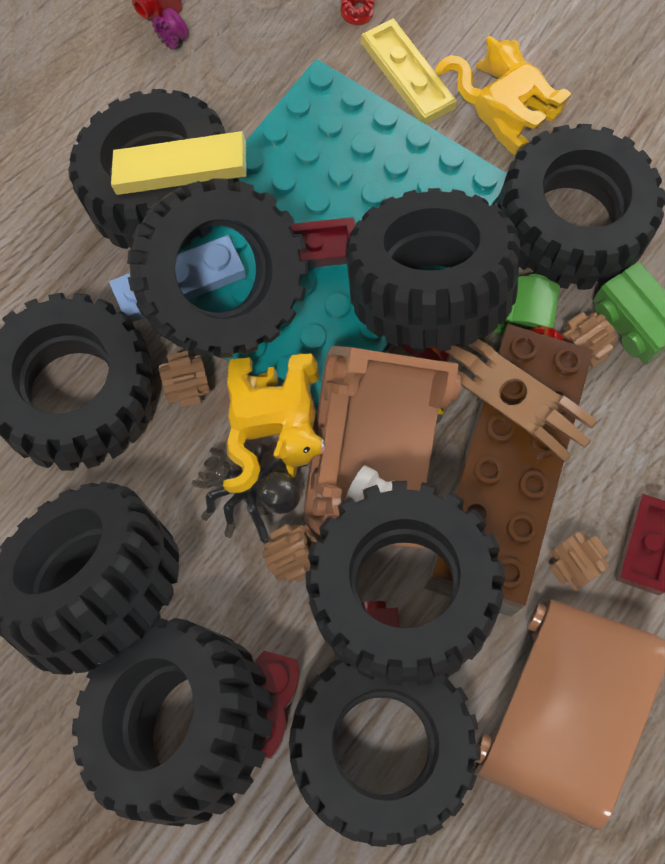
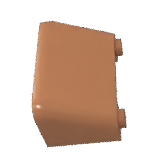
M330 347L324 365L315 425L316 435L324 440L325 451L323 454L314 456L310 461L304 500V520L306 525L320 535L319 528L327 517L336 519L340 515L338 505L345 500L353 480L364 465L377 471L379 478L387 482L392 480L407 481V490L420 491L422 482L427 483L438 408H447L451 401H455L460 393L461 378L457 374L459 364L352 347ZM412 543L391 544L397 546L426 548L424 546Z
M549 599L544 605L537 603L529 618L527 629L533 631L531 641L534 642L499 728H496L490 736L483 733L477 744H481L480 760L475 761L478 764L473 774L578 827L600 830L606 825L614 810L664 676L665 640L643 630Z

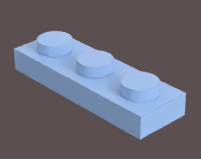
M229 235L180 253L176 258V279L182 293L188 300L246 278L245 269ZM129 273L109 281V284L121 312H124L132 322H135L145 317L141 315L135 304L137 300L134 292L130 291Z

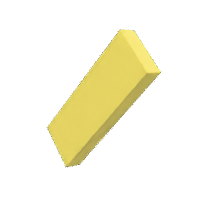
M394 18L361 34V44L419 121L428 124L455 110L457 100Z
M243 131L113 150L111 186L116 195L183 186L197 181H208L213 178L232 179L246 177V140Z

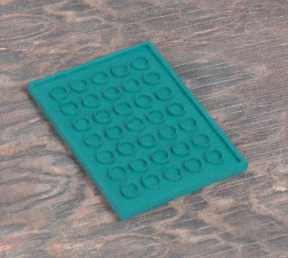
M316 58L246 140V177H239V181L254 185V191L258 193L267 192L277 200L275 206L280 211L287 210L294 219V223L354 217L356 225L373 206L379 208L383 200L392 196L395 199L402 197L404 192L416 190L417 193L428 192V188H440L442 192H451L452 189L465 192L466 196L473 197L476 194L485 198L489 206L496 204L499 199L507 173ZM212 225V231L204 238H201L199 235L190 240L192 245L180 248L178 254L229 235L245 269L246 278L189 300L202 310L224 312L239 306L249 295L255 281L256 263L250 245L239 232L228 227ZM347 264L308 268V274H301L300 286L307 288L303 301L296 300L292 310L297 315L290 325L283 323L279 327L278 331L281 335L271 343L264 341L258 344V350L245 355L240 352L233 354V357L223 358L229 362V359L250 357L252 360V371L248 375L254 377L267 372L268 367H275L278 375V384L274 387L283 386L291 355L312 353L318 362L317 369L319 371L318 381L310 386V394L316 410L314 420L317 419L324 365L330 347H352L385 353L391 345L386 341L384 335L379 338L369 331L366 325L360 322L354 313V306L351 304ZM427 266L417 268V270L433 271L447 269L448 267Z

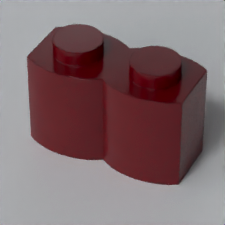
M263 651L256 659L255 664L260 665L266 677V683L261 688L270 691L272 709L266 710L267 720L273 721L271 738L265 737L262 751L267 753L265 758L272 759L284 740L286 731L285 711L294 700L298 689L299 667L296 659Z

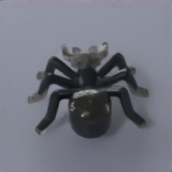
M246 441L244 447L248 449L249 443ZM273 442L270 446L263 443L257 444L254 455L257 457L259 466L263 453L273 455L277 445L276 442ZM212 447L210 449L211 454L219 456L220 460L216 457L208 458L204 462V466L212 472H199V477L204 481L193 480L191 484L194 487L208 489L212 486L218 487L223 485L224 480L240 476L242 467L238 465L239 469L232 470L225 451ZM273 457L264 468L260 467L256 483L247 491L235 493L225 503L223 509L227 522L224 532L226 537L231 538L233 536L236 524L233 512L235 506L242 500L246 502L248 513L257 528L261 542L264 544L269 542V536L260 515L289 513L297 507L300 501V492L295 483L284 471L274 470L279 465L286 468V464L282 459ZM224 487L208 492L206 494L207 508L201 515L203 521H207L215 513V500L232 493L224 490Z

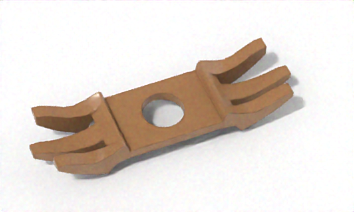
M477 339L475 343L468 345L488 359L486 364L476 355L454 345L451 346L450 350L445 351L475 375V378L471 380L465 373L458 370L457 374L460 375L463 388L474 396H478L525 429L528 434L543 443L564 462L569 459L570 453L542 428L544 424L551 426L584 448L590 443V440L556 409L558 407L592 429L597 421L566 396L559 395L506 360L488 344ZM513 381L525 384L527 395L521 403L508 405L502 401L501 391L506 384Z

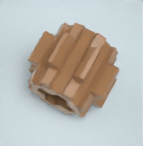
M581 312L566 322L567 327L562 329L563 333L561 335L565 342L594 350L590 362L592 368L609 357L608 354L614 350V343L617 342V337L614 333L615 329L612 324L610 325L605 316L602 314L597 315L596 312L588 316Z
M188 350L167 355L168 363L158 366L168 404L179 401L181 408L201 403L200 396L210 394L201 356L189 357Z
M286 524L270 532L269 535L272 540L263 545L265 549L262 551L269 572H272L278 581L287 580V582L296 580L299 582L306 579L305 572L310 570L309 550L312 542H318L319 540L316 534H313L307 525L298 526L297 524L292 527Z
M582 530L562 542L549 553L555 562L549 568L561 585L569 582L576 591L610 568L603 558L609 552L597 535L589 539Z

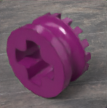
M166 8L162 12V17L156 16L151 21L153 23L152 27L155 28L154 32H159L157 37L160 38L162 36L161 42L165 43V46L171 50L178 47V40L185 41L189 38V30L185 22L171 8Z

